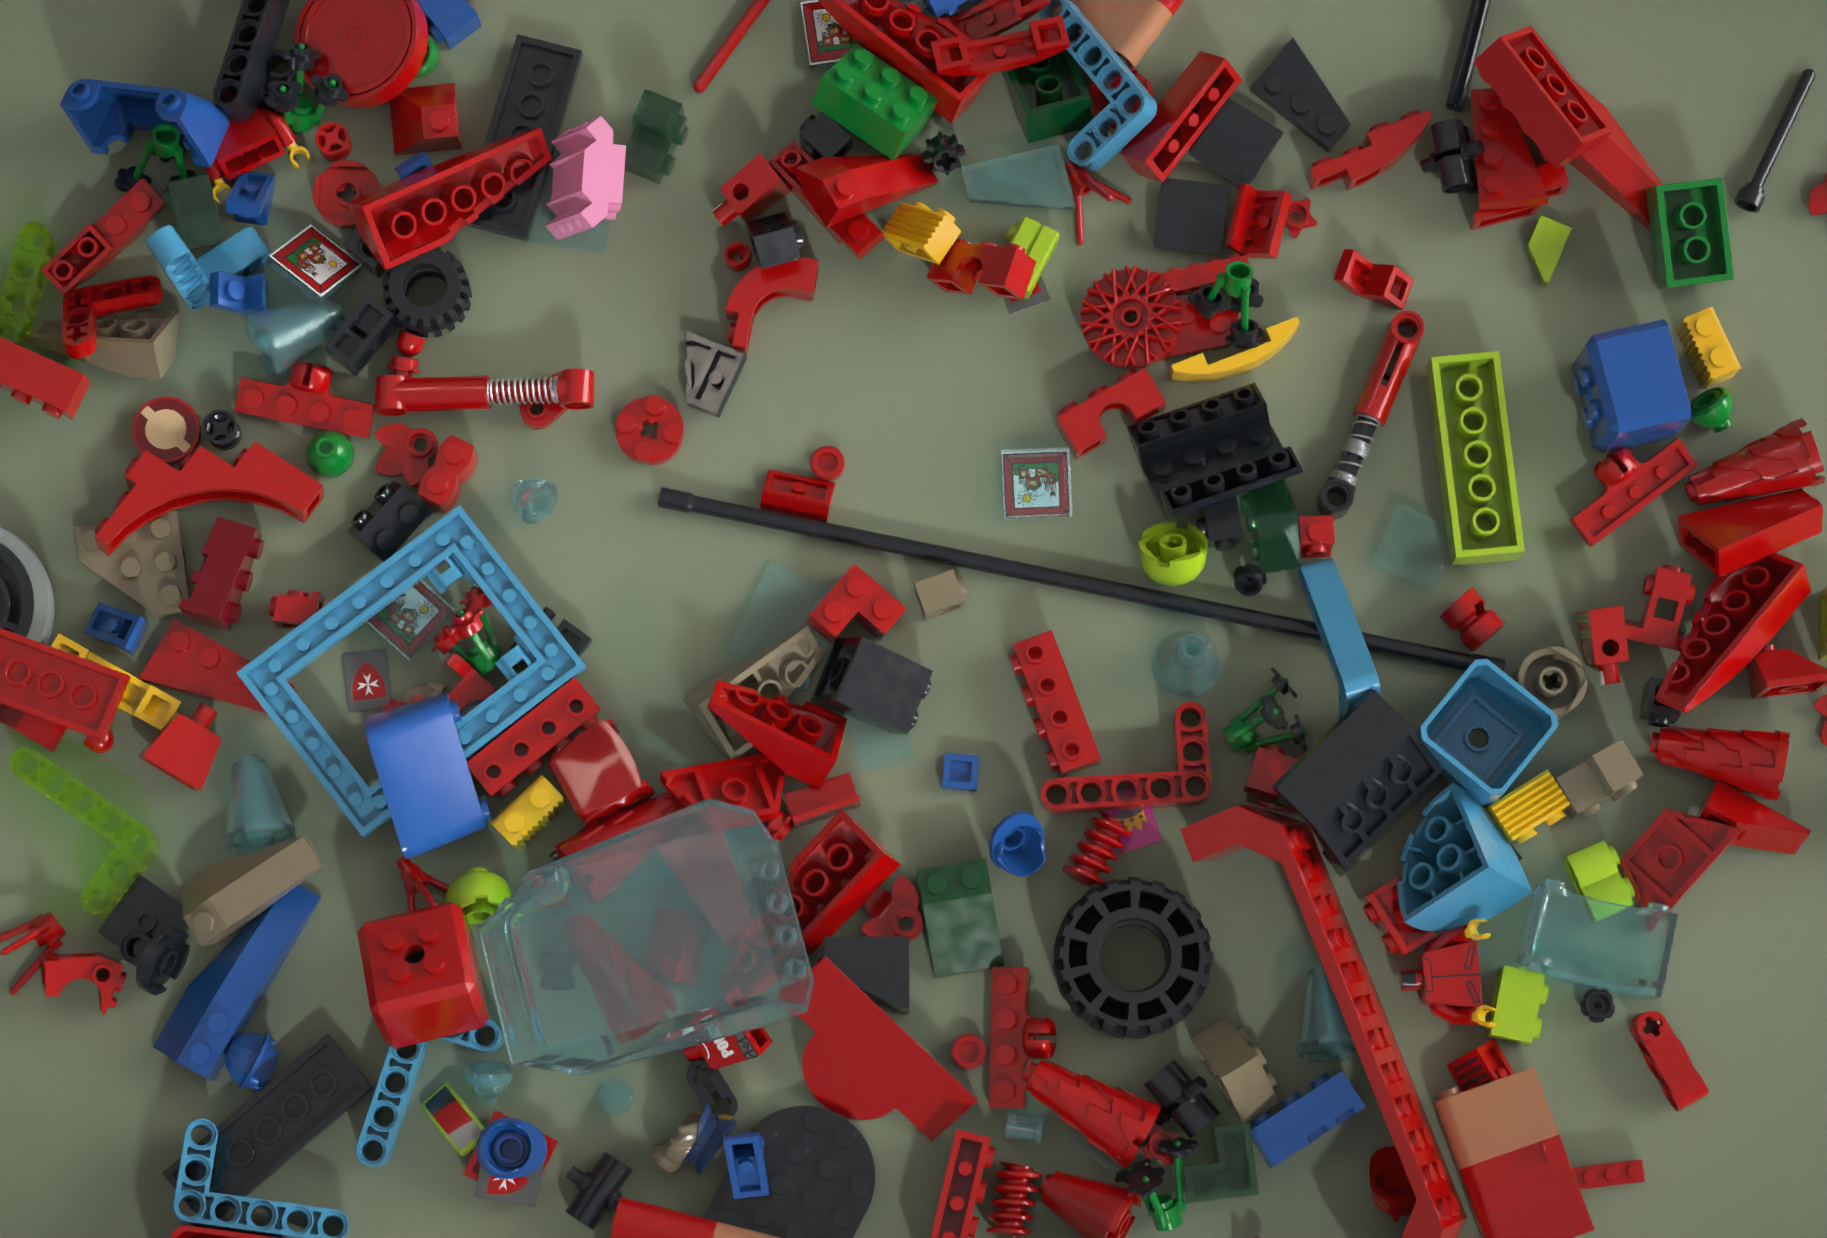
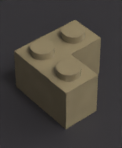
M1620 739L1595 753L1583 763L1556 777L1555 781L1570 801V805L1565 809L1571 819L1579 814L1585 819L1601 810L1602 808L1599 803L1611 797L1612 801L1615 802L1631 793L1638 787L1635 781L1644 774L1623 739Z
M1225 1017L1190 1039L1202 1064L1217 1081L1227 1104L1243 1125L1279 1103L1273 1090L1278 1085L1270 1071L1262 1067L1267 1063L1266 1059L1256 1045L1253 1047L1249 1046L1251 1042L1241 1026L1234 1028Z

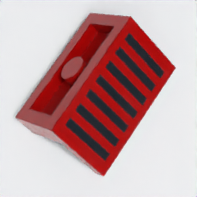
M850 772L823 781L819 789L807 786L784 794L789 813L793 815L792 822L795 829L835 816L840 809L847 812L861 807L860 798L856 793Z
M1494 1038L1447 1065L1462 1092L1515 1074Z

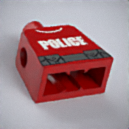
M736 986L687 1027L692 1039L683 1043L682 1048L684 1055L689 1061L694 1062L704 1057L709 1067L716 1070L761 1055L773 1041L739 986Z

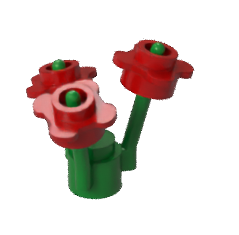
M473 586L470 591L465 592L466 599L459 602L460 605H465L466 608H462L453 614V623L448 626L446 624L442 629H436L437 634L432 639L437 644L431 651L434 652L438 649L445 656L452 649L473 669L476 668L480 675H484L497 667L495 663L501 658L499 653L502 651V648L495 638L485 608L493 604L480 588ZM482 627H484L488 641L486 639L481 641L477 634ZM471 637L475 644L469 649L471 656L457 644L461 639Z

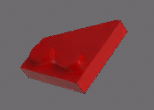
M1178 297L1182 310L1181 332L1171 351L1159 361H1165L1170 357L1185 354L1188 356L1200 354L1204 350L1229 348L1230 345L1226 343V337L1231 334V324L1237 320L1239 312L1226 309L1224 313L1218 312L1214 314L1212 319H1207L1196 310L1195 305L1191 304L1188 299Z

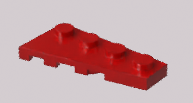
M1493 88L1470 90L1474 141L1481 140L1484 144V152L1475 155L1480 211L1547 205L1548 196L1518 120L1511 111L1503 107L1498 94Z
M175 619L139 677L140 680L147 683L166 686L170 689L185 691L204 698L219 700L267 714L236 673L251 661ZM289 683L290 686H291V687L293 688V690H294V689H295V686H294L293 684Z

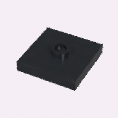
M139 874L98 932L119 947L120 940L128 932L144 931L155 935L162 928L170 925L186 932L189 926L183 918V905ZM139 937L135 938L131 944V951L136 957L142 955L144 951V943Z

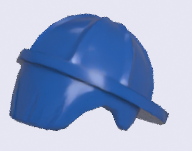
M1020 811L1003 818L993 828L989 842L990 858L996 867L1018 877L1031 875L1040 869L1045 862V835L1039 820L1029 812Z
M244 1033L234 1038L225 1054L226 1069L232 1079L239 1084V1088L262 1089L270 1081L279 1057L277 1050L272 1045H276L277 1041L271 1038L270 1033Z
M507 1117L493 1120L481 1131L476 1144L479 1163L489 1175L499 1179L520 1178L537 1171L544 1163L548 1151L547 1141L540 1129L529 1122Z

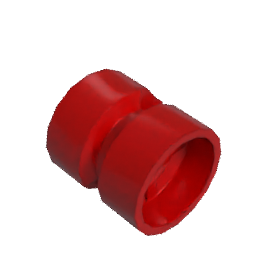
M1473 587L1440 615V619L1451 631L1458 630L1460 632V641L1471 653L1483 645L1505 624L1493 609L1486 610L1484 608L1486 601Z

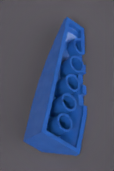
M297 885L252 919L189 984L154 1043L153 1048L201 1076L215 1081L225 1064V1054L234 1038L241 1035L321 897Z

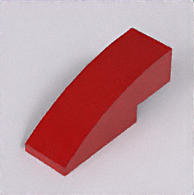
M1546 163L1536 167L1548 198L1565 193L1570 183L1564 165L1554 168L1552 164ZM1540 205L1482 211L1479 209L1471 219L1469 226L1471 230L1535 215Z

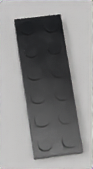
M517 34L484 146L540 127L552 158L555 146L551 142L560 134L582 60V50ZM551 160L523 183L515 185L505 193V197L495 205L491 204L478 215L479 218L470 225L465 226L528 241Z
M329 1034L325 1035L216 1127L218 1138L209 1192L243 1197L248 1196L374 1089ZM210 1134L205 1136L197 1145L208 1144L211 1140ZM180 1158L162 1173L174 1188L176 1187ZM192 1163L185 1168L186 1176L192 1181H199L205 1176L204 1168L200 1164ZM184 1200L195 1214L199 1212V1205L195 1200ZM228 1204L218 1205L215 1208L216 1217L218 1219L222 1218L233 1207Z

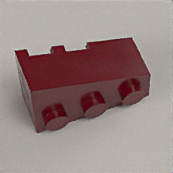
M217 517L202 551L204 559L200 571H194L190 579V583L195 584L189 600L182 598L178 607L190 621L230 632L232 624L237 625L242 614L243 606L239 603L243 591L248 592L253 581V572H250L254 559L258 560L264 548V540L261 539L262 535L257 528Z

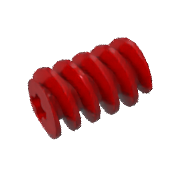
M1098 811L1102 818L1093 817L1090 822L1095 830L1086 829L1083 833L1088 842L1078 841L1076 845L1081 854H1070L1069 859L1074 866L1064 865L1062 871L1069 877L1092 889V884L1104 885L1105 882L1098 875L1099 872L1111 873L1112 870L1105 862L1107 860L1116 862L1119 860L1113 849L1125 850L1126 846L1120 840L1121 836L1133 837L1131 831L1122 822L1102 811Z
M999 1161L1000 1164L1008 1169L998 1171L996 1177L1004 1181L1005 1184L994 1186L993 1191L1001 1195L1002 1198L992 1200L991 1205L1000 1210V1212L989 1214L988 1219L996 1223L997 1226L986 1228V1232L1005 1237L1020 1238L1022 1235L1031 1234V1230L1022 1225V1223L1034 1218L1032 1214L1025 1211V1207L1036 1206V1201L1029 1198L1028 1193L1039 1191V1187L1032 1184L1030 1180L1041 1178L1042 1174L1032 1167Z

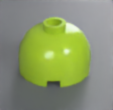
M1177 522L1156 524L1146 529L1142 533V540H1139L1138 553L1140 564L1146 575L1159 584L1170 587L1184 585L1196 579L1205 567L1207 538L1203 531L1190 524H1187V529L1177 528Z
M476 867L469 869L467 873L452 881L445 894L444 903L453 902L462 908L470 931H472V924L486 923L484 930H492L505 926L514 918L515 903L509 884L505 879L493 872H489L486 868Z

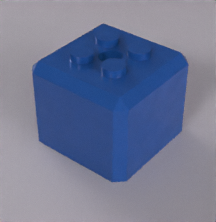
M1665 319L1594 334L1571 366L1573 388L1575 394L1579 396L1582 405L1581 417L1583 425L1586 429L1588 428L1593 448L1603 454L1621 448H1631L1672 439L1691 419L1690 402L1670 329Z

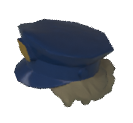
M706 1103L704 1109L688 1115L672 1136L656 1144L652 1149V1157L660 1168L665 1169L667 1172L677 1171L681 1163L686 1161L694 1166L698 1175H701L723 1144V1136L730 1134L737 1125V1121L733 1119L734 1116L726 1114L716 1116L712 1113L710 1104Z

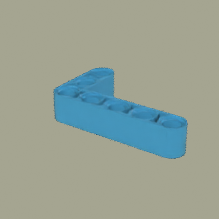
M1050 0V4L1038 12L1040 18L1054 17L1055 9L1062 5V10L1058 16L1062 15L1069 38L1070 47L1067 50L1110 101L1070 141L1067 149L1070 160L1087 170H1099L1152 121L1157 112V104L1154 98L1072 1ZM1081 28L1080 37L1074 41L1075 32ZM1101 52L1099 62L1093 65L1094 56ZM1121 75L1120 84L1113 89V81ZM1141 99L1140 108L1138 109V111L1133 113L1132 108L1134 103L1137 100ZM1116 123V131L1111 136H1108L1109 127ZM1092 146L1091 155L1084 160L1085 150Z
M171 225L158 229L146 241V245L191 310H197L210 302L211 273L221 271L247 278L271 260L269 255L272 254L254 227H247L239 231L197 260H195Z
M1333 558L1300 565L1298 566V573L1303 592L1338 683L1340 720L1370 689H1373L1381 696V688L1375 666Z
M488 1019L480 1029L438 1039L481 1053L490 1054L496 1052L501 1047L504 1035L501 1028L495 1022ZM485 1027L493 1028L495 1031L494 1041L487 1046L480 1045L477 1040L479 1031ZM430 1041L416 1044L417 1051L415 1055L408 1059L401 1057L400 1048L389 1047L356 1146L357 1158L366 1166L372 1168L383 1167L391 1159ZM395 1074H403L406 1080L404 1088L397 1093L391 1092L388 1087L389 1079ZM383 1108H391L394 1112L393 1122L389 1126L381 1127L377 1122V1114ZM371 1142H380L383 1148L381 1157L378 1160L370 1161L365 1153L367 1146Z
M205 1118L196 1119L188 1125L183 1139L172 1205V1214L179 1224L275 1238H344L347 1235L349 1220L342 1211L336 1209L209 1192L218 1130L214 1123ZM197 1128L206 1129L211 1136V1140L208 1144L197 1145L191 1139V1132ZM192 1163L200 1164L204 1168L205 1176L199 1181L190 1180L185 1174V1168ZM185 1199L195 1200L199 1205V1212L192 1217L184 1216L179 1210L180 1202ZM220 1204H228L233 1207L235 1217L228 1222H223L216 1217L215 1208ZM256 1209H264L269 1213L271 1221L266 1226H257L252 1222L251 1213ZM296 1213L302 1215L306 1221L305 1229L297 1232L291 1230L287 1225V1217ZM336 1219L341 1225V1233L337 1236L327 1235L323 1230L324 1220Z

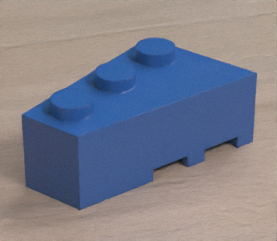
M1343 1071L1332 1078L1326 1072L1309 1083L1313 1089L1309 1093L1301 1097L1298 1092H1295L1280 1102L1283 1107L1281 1111L1271 1116L1269 1111H1266L1250 1122L1254 1128L1247 1132L1269 1168L1276 1166L1366 1107Z

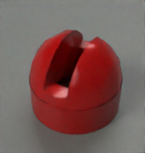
M734 242L726 247L724 258L727 266L732 271L742 272L750 267L752 254L747 244ZM739 253L741 261L737 262L734 256Z
M400 330L396 346L402 355L414 357L420 353L426 339Z
M109 729L104 742L87 736L83 745L93 752L106 753L112 748L114 737Z

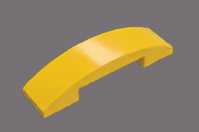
M1294 317L1268 327L1263 335L1264 344L1210 365L1207 364L1203 353L1172 364L1169 371L1171 380L1181 382H1211L1231 378L1252 370L1273 357L1291 340L1298 329L1300 321L1298 317Z
M61 634L57 635L51 647L129 675L131 678L118 708L158 730L163 728L182 703Z

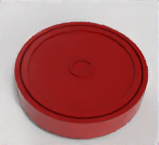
M308 0L296 25L294 43H306L311 46V50L321 52V58L314 59V68L304 71V79L313 89L315 86L311 84V79L314 75L324 77L335 74L342 79V86L349 93L347 101H339V105L356 109L370 108L395 98L414 80L426 55L428 26L424 11L417 0Z

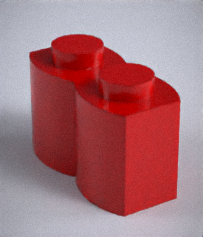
M450 435L443 441L437 451L435 465L425 472L419 484L418 493L423 503L444 514L452 509L460 496L461 484L471 477L477 465L478 455L472 444L454 435Z

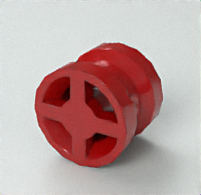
M327 122L317 130L315 143L322 157L327 161H341L350 155L352 141L344 126L336 122Z

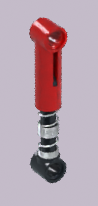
M1407 310L1398 313L1389 325L1353 411L1357 421L1352 423L1353 431L1352 434L1347 436L1343 445L1341 460L1335 463L1337 470L1332 471L1331 476L1327 478L1318 494L1317 508L1323 516H1334V519H1339L1346 515L1354 501L1358 470L1363 468L1361 465L1362 461L1368 458L1367 456L1371 449L1369 444L1371 441H1375L1372 437L1376 428L1384 427L1416 349L1424 334V321L1420 315L1413 311ZM1401 325L1410 327L1413 330L1414 336L1409 338L1401 336L1397 327ZM1394 350L1400 351L1391 375H1386L1385 371ZM1331 492L1339 493L1343 497L1344 504L1340 506L1330 504L1327 500V494Z

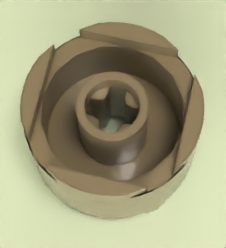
M1558 646L1546 647L1530 653L1518 666L1512 678L1556 713L1557 720L1568 715L1582 701L1588 686L1581 660L1571 651ZM1548 678L1553 680V688L1551 690L1545 687V681Z

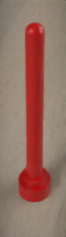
M754 0L693 83L695 92L702 93L706 90L770 0Z

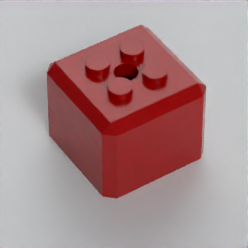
M447 902L434 907H426L364 922L357 931L370 1010L386 1044L397 1049L480 1029L489 1019L476 945L463 910L459 905ZM425 953L424 958L418 963L406 961L410 954Z

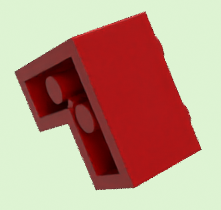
M854 563L810 613L806 623L833 644L853 619H855L881 641L902 617L907 608Z

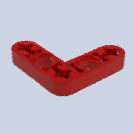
M152 275L77 288L64 295L62 302V342L67 356L73 359H81L91 355L96 350L97 316L150 307L161 302L164 298V292L160 279Z

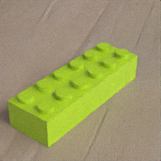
M1499 351L1431 357L1425 368L1450 566L1519 560L1525 552L1500 353Z

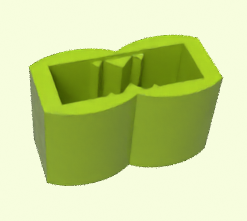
M1603 840L1562 859L1565 870L1591 923L1633 905L1632 897L1635 896L1633 886L1627 877H1621L1617 865L1620 864V859L1612 845L1607 846Z

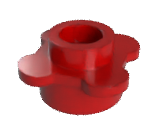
M779 810L776 820L767 821L761 829L768 836L766 840L771 843L775 839L781 841L793 826L789 823L793 815L788 813L785 815Z
M1154 1125L1149 1132L1150 1137L1147 1145L1142 1148V1154L1147 1159L1155 1158L1160 1160L1163 1165L1170 1166L1174 1163V1158L1169 1157L1167 1152L1158 1151L1159 1141L1181 1137V1135L1177 1132L1163 1131L1161 1126Z

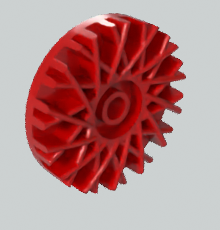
M1124 266L1123 270L1118 271L1114 268L1111 270L1112 273H1104L1103 278L1098 282L1095 280L1093 287L1088 288L1086 298L1082 299V307L1080 308L1082 333L1090 350L1105 363L1122 369L1144 368L1165 357L1177 342L1182 327L1180 301L1174 288L1170 286L1167 280L1162 279L1159 273H1152L1148 268L1147 271L1141 270L1138 266H1133V269H1129V266ZM1130 314L1137 315L1136 321L1132 323L1126 322L1125 317Z

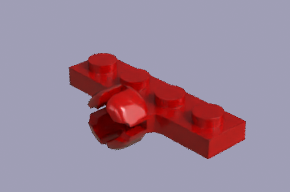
M298 362L292 365L290 378L286 385L241 377L234 411L368 439L371 436L375 404L332 394L330 390L332 371L330 368L321 364L313 366L311 362Z
M1679 438L1672 440L1643 463L1636 461L1627 448L1614 450L1606 456L1607 459L1605 461L1601 459L1594 467V474L1603 485L1602 494L1572 516L1569 521L1588 547H1592L1699 465Z
M992 967L989 1108L1027 1109V1090L1025 1089L1027 1082L1021 1078L1028 1067L1029 1061L1033 1059H1050L1055 1053L1056 1043H1050V1040H1039V1036H1057L1054 1021L1048 1017H1032L1029 1013L1030 968Z

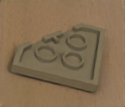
M177 510L149 521L128 536L110 556L97 548L95 530L99 523L74 527L78 560L83 565L158 618L184 614L178 607L182 598L189 600L190 589L180 517Z

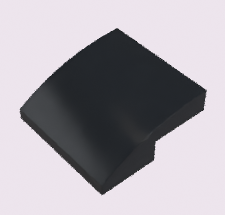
M1228 98L1206 126L1189 155L1239 187L1242 183L1250 185L1284 132L1231 98Z
M1167 177L1163 183L1161 182L1153 246L1220 255L1229 185Z

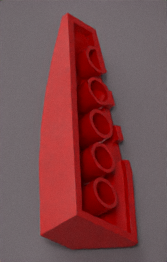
M818 0L857 44L937 97L939 100L934 111L951 124L972 104L994 74L972 76L938 74L930 42L962 35L965 42L973 40L949 21L941 17L935 20L922 13V8L911 2L909 5H906L898 0Z
M1576 83L1613 132L1569 164L1651 231L1646 188L1663 185V183L1608 109Z
M540 127L414 173L348 202V206L359 235L384 270H388L446 244L454 237L457 231L465 225H470L479 218L478 215L491 204L495 205L505 197V193L515 185L523 183L552 160L542 130Z
M1774 553L1726 575L1717 577L1704 594V604L1700 612L1695 613L1692 619L1693 627L1688 637L1683 638L1679 647L1680 654L1676 662L1671 663L1655 696L1656 700L1683 713H1687L1738 674L1767 645L1811 592L1805 565Z
M840 809L793 859L787 869L790 871L782 886H777L772 894L771 899L773 901L763 918L759 916L755 923L758 932L753 934V939L750 943L739 949L719 985L726 993L739 986L750 1004L816 951L817 946H821L824 943V937H831L849 920L901 864L878 840L844 810Z

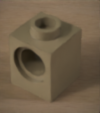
M953 569L914 582V591L925 621L964 608V597L969 596L963 577L956 578Z

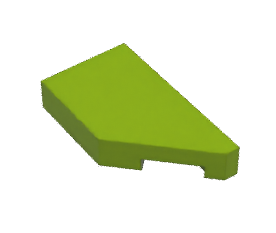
M1541 215L1526 248L1531 260L1534 261L1542 285L1547 286L1572 228Z

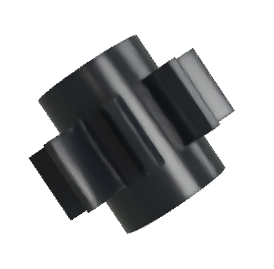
M940 131L931 140H925L928 151H924L922 156L924 163H930L931 173L934 174L938 170L948 176L956 167H962L959 157L965 155V150L962 144H958L956 134H952L949 137Z

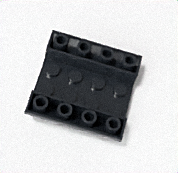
M1256 383L1127 426L1143 476L1165 520L1303 473L1302 466L1290 446L1283 448L1269 421L1267 403Z
M1370 689L1272 787L1290 810L1306 820L1326 847L1322 854L1336 873L1342 877L1439 781L1443 770L1413 727L1376 691Z

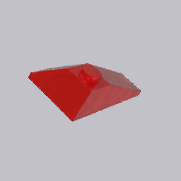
M922 153L899 154L894 160L886 155L822 157L798 166L793 170L826 228L934 186L939 182L936 176L931 173L929 164L924 163Z
M718 680L714 684L708 707L781 770L802 783L819 789L836 763L847 718L818 704L807 701L803 706L788 703L787 697L776 695L774 699L760 696L755 689Z

